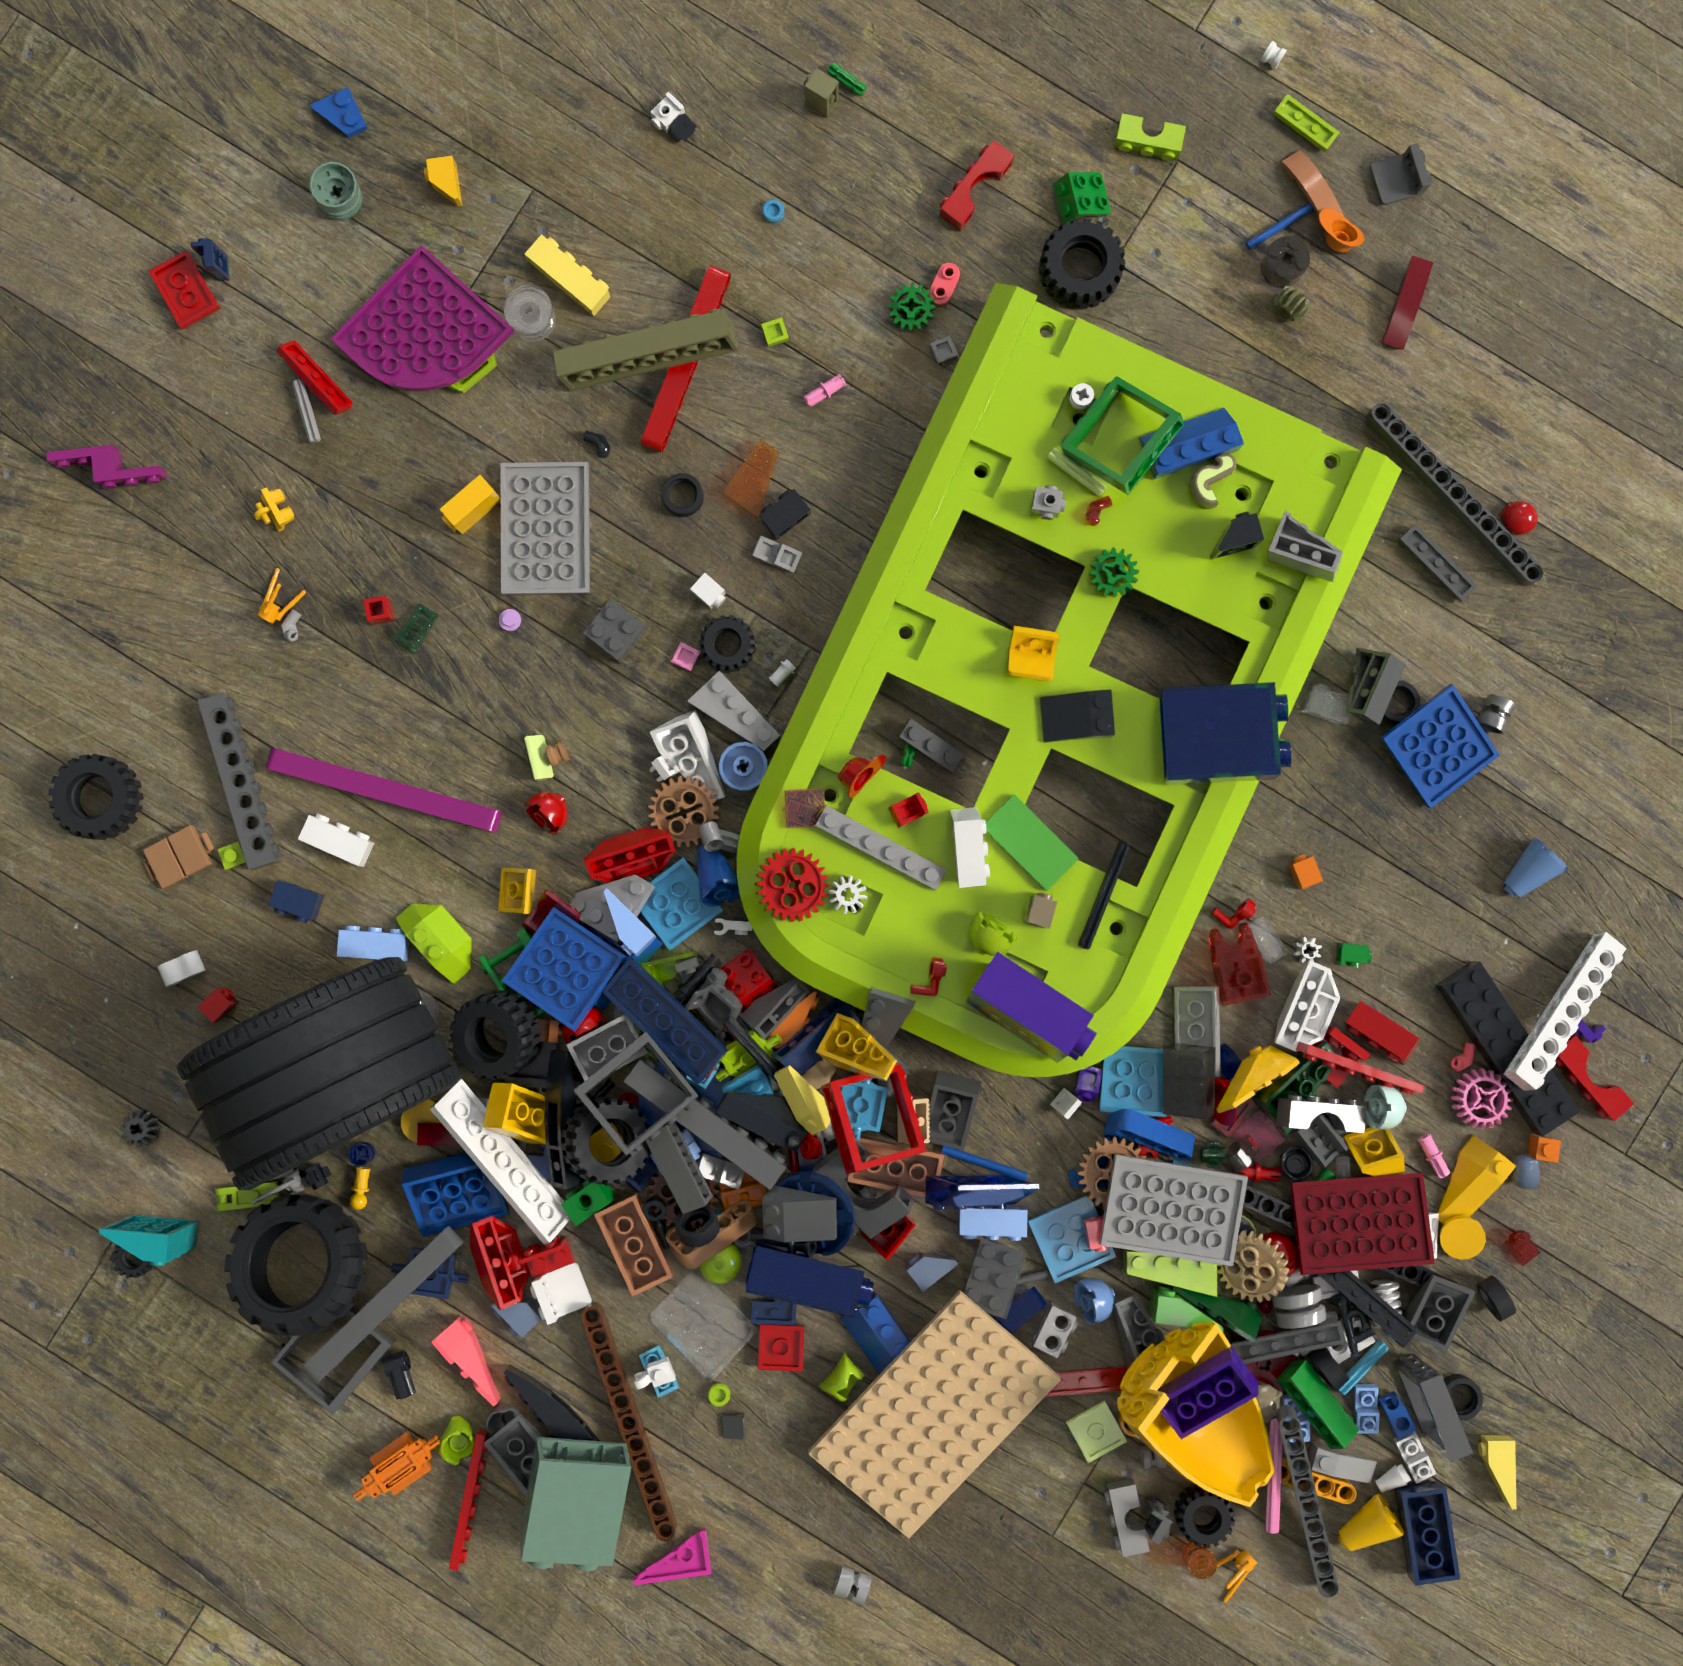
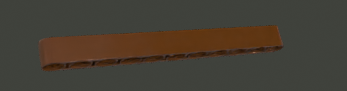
M592 1302L585 1307L581 1314L582 1323L623 1442L627 1443L630 1462L655 1535L660 1541L668 1542L675 1536L677 1521L604 1309L599 1303ZM595 1310L598 1313V1318L590 1319L587 1311ZM602 1331L605 1334V1339L601 1341L596 1339L594 1333ZM602 1353H610L613 1360L610 1362L603 1360ZM617 1374L620 1377V1382L613 1383L610 1381L609 1375ZM623 1395L627 1398L628 1402L620 1404L616 1397ZM632 1417L635 1424L627 1425L624 1422V1418ZM638 1438L642 1441V1445L636 1447L631 1443V1440ZM647 1460L650 1466L642 1468L638 1461ZM653 1481L656 1483L657 1488L649 1489L646 1483ZM661 1503L665 1509L658 1511L653 1507V1504ZM667 1524L671 1526L672 1531L664 1532L661 1526Z

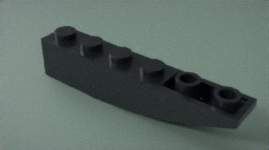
M552 1050L549 1059L545 1093L546 1149L551 1186L569 1189L585 1181L579 1174L572 1171L570 1168L571 1164L567 1163L564 1158L566 1151L562 1150L561 1143H565V1137H562V1132L568 1128L566 1121L568 1117L572 1118L575 1115L573 1111L577 1108L574 1093L570 1052Z
M513 1365L506 1368L504 1371L506 1375L505 1380L511 1387L515 1386L520 1392L519 1397L523 1403L529 1404L532 1407L535 1418L539 1422L543 1421L548 1427L547 1432L551 1438L600 1441L577 1412L551 1389Z

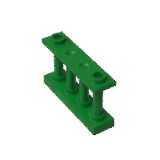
M527 929L517 933L519 938L516 943L491 959L487 955L479 957L481 960L479 965L485 974L489 973L499 991H506L509 993V996L511 993L506 987L507 984L502 982L504 977L501 978L494 967L518 951L524 950L533 937ZM518 993V994L516 995V996H518V997L520 998V999H519L520 1002H522V1001H524L525 999H527V998H525L523 995H521L520 993ZM540 1007L534 1009L533 1013L536 1016L534 1020L545 1014L546 1011Z

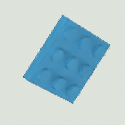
M682 858L650 882L655 888L640 912L671 951L720 914L723 909L720 906L709 907L702 903L699 891V878L687 861Z
M1122 1046L1118 1051L1102 1061L1103 1070L1099 1111L1115 1112L1120 1109H1130L1148 1116L1166 1117L1172 1050Z
M1088 1194L1027 1220L1054 1283H1058L1116 1257L1112 1247L1107 1246V1250L1095 1252L1094 1249H1090L1087 1245L1083 1219L1098 1216L1092 1199H1087Z

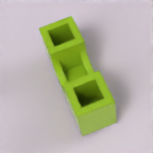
M1121 114L1114 147L1119 148L1123 152L1136 151L1144 156L1155 155L1168 161L1178 160L1182 150L1186 126L1165 122L1161 134L1150 137L1142 130L1143 117Z

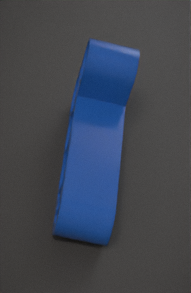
M1120 1109L1107 1115L1103 1137L1107 1138L1108 1141H1111L1112 1136L1116 1137L1117 1142L1121 1138L1129 1139L1179 1160L1192 1159L1194 1135L1130 1109Z

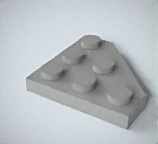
M637 875L577 892L570 905L577 909L581 916L580 921L614 941L621 943L622 941L619 939L604 890L607 888L637 917L655 888L653 884Z

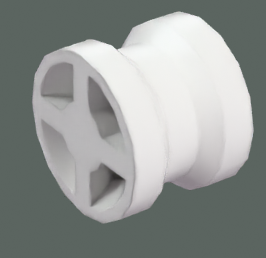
M1272 41L1260 61L1269 63L1271 68L1275 70L1287 50L1278 48L1276 43Z
M1085 383L1076 385L1072 389L1069 398L1072 407L1077 410L1088 408L1094 397L1093 389Z

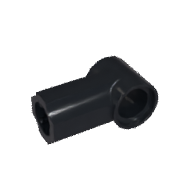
M401 1351L383 1357V1370L385 1375L390 1378L396 1400H401L415 1394L416 1390L410 1374L411 1364L407 1352Z

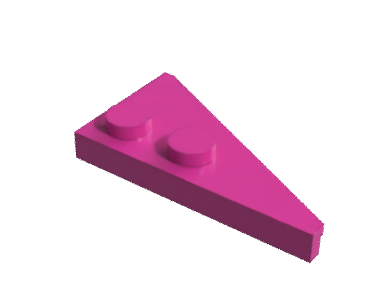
M702 1528L633 1577V1586L710 1575L712 1569L706 1528Z

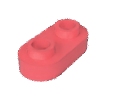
M945 263L939 268L929 297H934L933 305L941 307L950 301L960 277L959 268L955 264ZM951 271L953 275L947 276L945 272ZM941 290L944 292V295L938 296L936 292Z

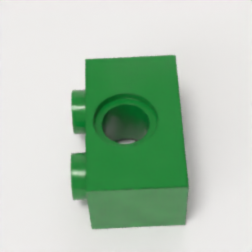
M586 1180L582 1183L584 1187L578 1191L575 1188L565 1195L566 1200L561 1206L575 1226H578L617 1197L610 1186L599 1185ZM584 1195H588L591 1198V1203L585 1200Z

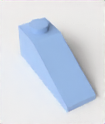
M606 888L604 894L619 939L623 942L621 947L629 955L634 953L638 957L652 943L656 936Z

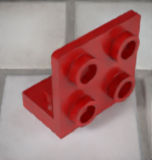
M1328 1026L1323 1040L1313 1045L1317 1047L1323 1042H1327L1335 1054L1357 1062L1359 1060L1366 1062L1370 1056L1367 1051L1332 1026ZM1336 1065V1068L1331 1070L1326 1079L1337 1088L1340 1087L1349 1075V1073L1341 1071L1343 1066Z
M556 1236L549 1244L539 1246L536 1243L526 1247V1251L522 1252V1256L518 1260L519 1265L527 1263L532 1278L575 1263L567 1237L560 1238L559 1236Z

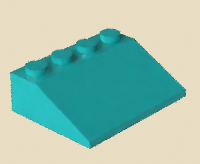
M131 1215L100 1228L99 1234L142 1261H150V1265L163 1266L166 1262H171L174 1258H179L182 1254H187L188 1251L196 1248L199 1221Z

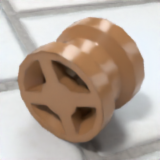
M562 740L557 741L555 745L545 746L552 766L558 765L562 760H570Z

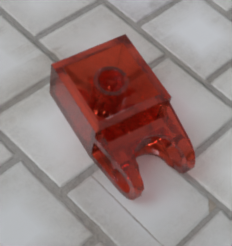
M1246 922L1239 924V938L1235 946L1226 944L1218 929H1211L1209 933L1211 962L1216 984L1219 987V997L1222 1006L1272 996L1262 954L1259 952L1253 933ZM1238 977H1244V982H1239Z

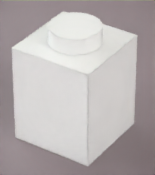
M706 573L690 588L691 592L711 610L714 606L718 608L726 599L724 597L726 594L725 590Z

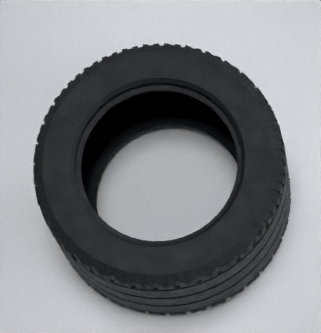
M386 957L370 962L303 991L206 1041L186 1054L177 1065L178 1073L182 1080H188L185 1087L197 1111L203 1110L204 1113L200 1117L212 1141L219 1142L216 1149L228 1173L234 1172L235 1176L231 1179L239 1191L251 1190L455 1086L461 1078L456 1064L451 1066L449 1063L453 1058L441 1034L435 1035L434 1033L438 1028L426 1004L420 1005L419 1003L423 998L410 974H404L407 971V967L401 957Z

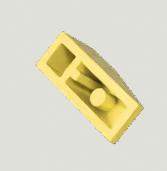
M790 1065L775 1072L774 1077L796 1120L812 1135L827 1129L831 1120L824 1097Z
M1481 1435V1442L1478 1444L1479 1455L1504 1503L1511 1509H1517L1515 1440L1508 1435Z

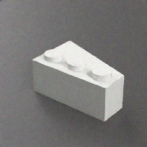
M977 807L950 810L959 888L986 885V878L990 877L989 864H985L984 856H988L987 842H983V834L987 833L986 822L981 820Z

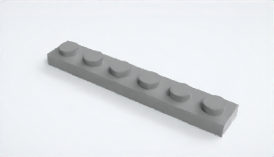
M825 806L815 825L934 890L938 888L947 871L828 806Z

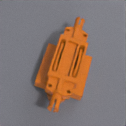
M406 1431L373 1454L369 1460L374 1467L369 1471V1474L361 1479L363 1487L353 1493L355 1500L359 1501L367 1494L375 1498L381 1493L386 1494L388 1491H391L395 1496L433 1468L428 1460L432 1458L431 1449L441 1444L440 1439L435 1435L428 1441L420 1438L415 1441L409 1431Z

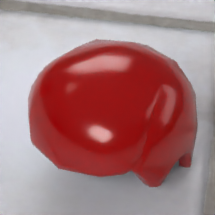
M1515 501L1510 502L1504 507L1501 519L1504 521L1505 528L1515 535L1528 534L1535 528L1538 516L1536 509L1530 503Z

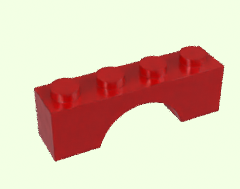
M995 140L990 146H984L979 154L980 159L976 163L973 161L966 171V177L963 180L960 178L956 182L952 195L950 197L946 196L939 206L941 207L940 217L960 232L974 215L975 206L970 197L972 188L978 182L986 179L1000 181L1013 165L1015 155Z
M1576 1035L1570 1036L1566 1042L1567 1047L1557 1056L1555 1066L1562 1068L1567 1073L1565 1075L1566 1079L1572 1085L1579 1087L1581 1090L1580 1095L1587 1102H1592L1596 1107L1594 1110L1600 1118L1611 1121L1617 1120L1634 1105L1633 1101L1619 1086L1598 1087L1590 1080L1586 1070V1062L1590 1052Z

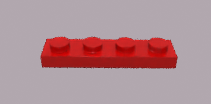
M295 340L278 347L276 352L334 415L351 409L353 402Z

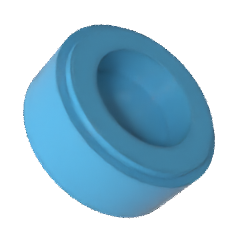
M773 199L764 204L762 211L763 217L767 222L775 224L783 219L784 207L780 201Z

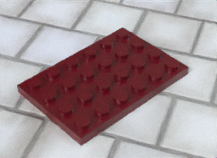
M1423 1173L1290 1183L1300 1275L1435 1264Z

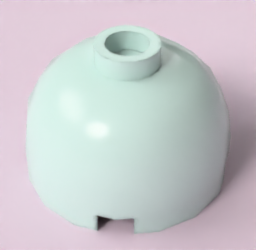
M1372 1085L1367 1090L1364 1102L1369 1101V1108L1366 1111L1368 1125L1373 1129L1379 1130L1391 1129L1399 1125L1407 1109L1401 1093L1395 1088L1384 1085Z

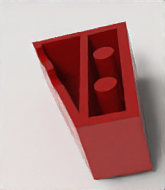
M1363 1001L1359 1002L1346 1021V1026L1349 1027L1348 1031L1358 1038L1361 1035L1368 1040L1367 1044L1376 1050L1380 1048L1387 1053L1386 1056L1397 1063L1400 1062L1403 1065L1419 1044V1037Z

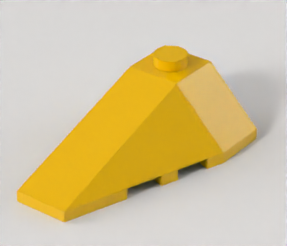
M1271 1045L1264 1048L1257 1046L1249 1051L1250 1055L1241 1062L1217 1108L1218 1113L1233 1109L1254 1096L1256 1091L1272 1084L1271 1080L1278 1076L1282 1077L1300 1063L1299 1060Z

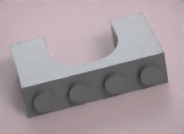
M855 1137L862 1163L866 1162L869 1151ZM839 1148L818 1161L812 1172L829 1177L848 1195L854 1208L855 1223L870 1239L911 1211L914 1200L900 1185H897L883 1196L874 1199L863 1198L855 1194L847 1184L846 1177L848 1175H846Z

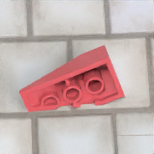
M460 1315L431 1343L450 1364L455 1362L459 1366L460 1374L465 1379L468 1378L474 1381L475 1389L494 1407L501 1399L476 1333L473 1330L472 1323Z

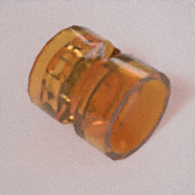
M1188 1542L1185 1545L1183 1559L1191 1574L1199 1579H1208L1213 1576L1217 1569V1559L1211 1549L1205 1548L1203 1544H1201V1547H1198L1194 1542Z

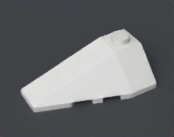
M696 710L675 717L650 731L659 753L673 764V768L677 773L680 772L685 779L691 776V782L693 783L699 778L700 786L707 783L705 790H714L710 795L711 798L718 797V799L726 796L705 729Z

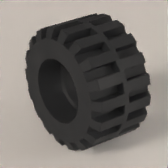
M721 615L720 618H713L710 624L707 623L704 626L705 629L700 634L701 640H699L700 651L710 667L720 672L731 673L732 671L738 672L741 668L748 666V662L753 659L756 642L754 634L747 623L743 622L741 618H735L733 615H729V617ZM726 632L736 634L741 641L739 651L732 656H722L715 649L716 639Z
M1195 1484L1193 1489L1189 1486L1185 1488L1187 1492L1185 1494L1181 1492L1179 1494L1180 1501L1176 1500L1175 1502L1177 1509L1174 1510V1515L1179 1529L1190 1543L1194 1542L1198 1547H1201V1544L1205 1548H1210V1544H1214L1215 1547L1219 1546L1218 1541L1222 1540L1225 1542L1227 1540L1226 1534L1231 1535L1233 1532L1231 1526L1235 1525V1520L1233 1519L1235 1514L1228 1500L1210 1493ZM1210 1505L1216 1508L1215 1517L1210 1523L1206 1525L1193 1523L1194 1512L1199 1507Z

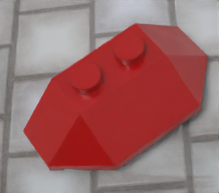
M644 827L604 840L584 858V862L591 879H598L609 883L632 875L643 878L661 872L671 856L676 852L669 831Z
M493 1216L470 1224L469 1247L483 1289L499 1310L520 1302L530 1271L527 1263L519 1265L518 1260L522 1256L523 1250L516 1229Z

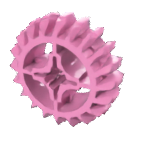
M1482 1068L1478 1072L1474 1069L1470 1070V1075L1467 1073L1462 1074L1464 1081L1456 1080L1460 1086L1459 1088H1452L1457 1094L1450 1097L1451 1100L1457 1101V1103L1452 1105L1453 1109H1459L1456 1116L1463 1117L1462 1122L1465 1124L1469 1123L1470 1127L1473 1128L1477 1125L1479 1129H1485L1486 1125L1488 1128H1493L1494 1122L1502 1124L1500 1116L1503 1118L1508 1117L1505 1110H1512V1107L1508 1106L1507 1103L1513 1101V1098L1507 1097L1511 1091L1505 1089L1507 1084L1501 1082L1502 1077L1497 1074L1494 1075L1492 1070L1486 1072ZM1488 1081L1492 1087L1483 1090L1475 1083ZM1470 1091L1471 1097L1467 1101V1093ZM1480 1094L1484 1095V1097L1482 1098V1100L1484 1101L1483 1103L1479 1102L1481 1100ZM1497 1096V1102L1494 1107L1493 1100ZM1482 1108L1488 1114L1477 1117L1471 1111Z

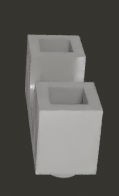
M1133 1479L1106 1483L1107 1491L1104 1492L1106 1505H1110L1112 1514H1108L1111 1528L1116 1529L1117 1536H1113L1116 1550H1120L1123 1557L1150 1552L1142 1522L1130 1524L1125 1521V1515L1130 1509L1140 1507Z

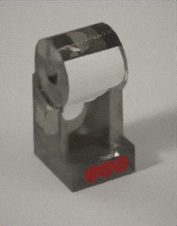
M1247 1134L1230 1145L1224 1159L1234 1167V1172L1237 1174L1251 1164V1160L1260 1152V1148L1251 1136Z

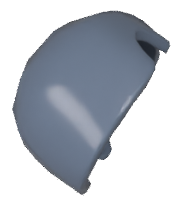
M1520 1155L1514 1158L1512 1163L1516 1167L1510 1173L1512 1181L1519 1188L1535 1190L1538 1187L1540 1176L1538 1161L1530 1159L1532 1158L1531 1155Z

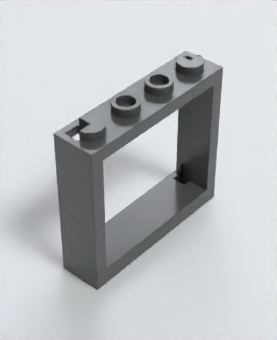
M647 1032L574 1090L577 1097L625 1156L629 1153L632 1156L638 1153L643 1148L641 1143L647 1138L650 1141L656 1138L661 1133L659 1128L664 1124L668 1126L679 1119L677 1114L682 1109H685L687 1112L697 1104L695 1099L698 1097L697 1093ZM644 1046H647L687 1097L627 1146L585 1094Z
M354 1305L347 1314L353 1318L360 1310ZM377 1326L370 1334L381 1342L380 1345L336 1398L319 1384L316 1385L303 1370L287 1358L304 1336H288L290 1338L289 1342L286 1345L282 1343L274 1353L276 1357L271 1363L333 1415L396 1340L381 1327Z
M1415 1354L1399 1357V1360L1394 1362V1365L1423 1437L1451 1462L1473 1454L1442 1375Z

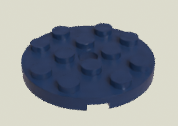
M799 1171L787 1175L776 1185L835 1197L837 1238L835 1240L817 1241L815 1254H823V1256L832 1255L840 1251L847 1244L855 1229V1212L848 1195L838 1184L822 1174Z

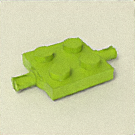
M754 1029L747 1032L776 1063L771 1056L775 1053L772 1047L782 1042L780 1035L776 1034L770 1039L765 1040ZM735 1040L726 1046L729 1051L720 1060L725 1065V1068L715 1073V1076L719 1081L729 1075L738 1077L759 1064Z

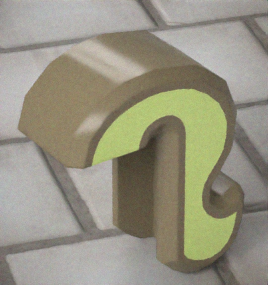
M1222 453L1217 455L1212 461L1213 465L1200 467L1191 477L1189 488L1193 499L1199 506L1211 509L1218 505V501L1209 485L1231 475L1235 471L1237 462L1231 454Z

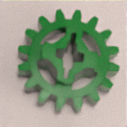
M911 282L910 288H907L904 283L902 291L896 288V296H890V300L893 303L888 304V309L893 310L889 313L890 318H895L893 321L894 325L896 326L901 323V330L909 327V331L912 332L913 327H917L918 331H921V324L928 326L927 319L934 318L930 311L936 310L935 305H931L935 301L934 297H928L930 290L923 291L922 284L915 288L914 282ZM908 294V296L903 301H900L902 297ZM917 295H920L926 303L919 301ZM910 304H915L913 311H909L908 307H910ZM898 312L905 314L907 320H904ZM920 314H924L920 319L916 320Z
M1115 547L1111 549L1110 553L1105 549L1102 551L1103 557L1098 554L1095 556V560L1098 563L1092 562L1090 564V567L1094 569L1089 572V576L1094 577L1091 585L1097 584L1096 592H1099L1101 589L1104 590L1103 596L1105 597L1108 593H1112V597L1116 598L1117 592L1124 596L1126 594L1125 589L1128 591L1133 589L1130 583L1136 584L1138 581L1137 578L1133 577L1139 573V570L1133 568L1137 561L1131 562L1132 554L1130 553L1125 556L1124 549L1119 553H1116ZM1108 559H1114L1112 563H1103ZM1122 563H1124L1127 566L1128 571L1124 569ZM1113 568L1116 569L1117 575L1115 577L1111 576ZM1100 575H1103L1105 583L1101 580ZM1117 582H1125L1122 586L1113 587Z

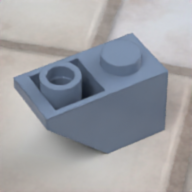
M522 1298L520 1302L502 1310H499L494 1303L491 1305L495 1316L500 1320L504 1319L509 1324V1330L521 1338L542 1319L538 1307L530 1299Z

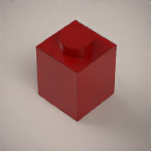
M380 596L363 600L367 622L372 625L395 621L392 602L388 597Z
M221 987L216 988L197 1008L212 1023L220 1022L238 1002L234 999L236 996L230 989Z

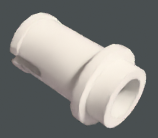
M787 659L784 662L781 661L782 664L768 677L777 687L791 673H795L796 667Z

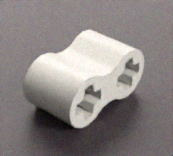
M197 950L158 966L166 987L173 986L206 971Z

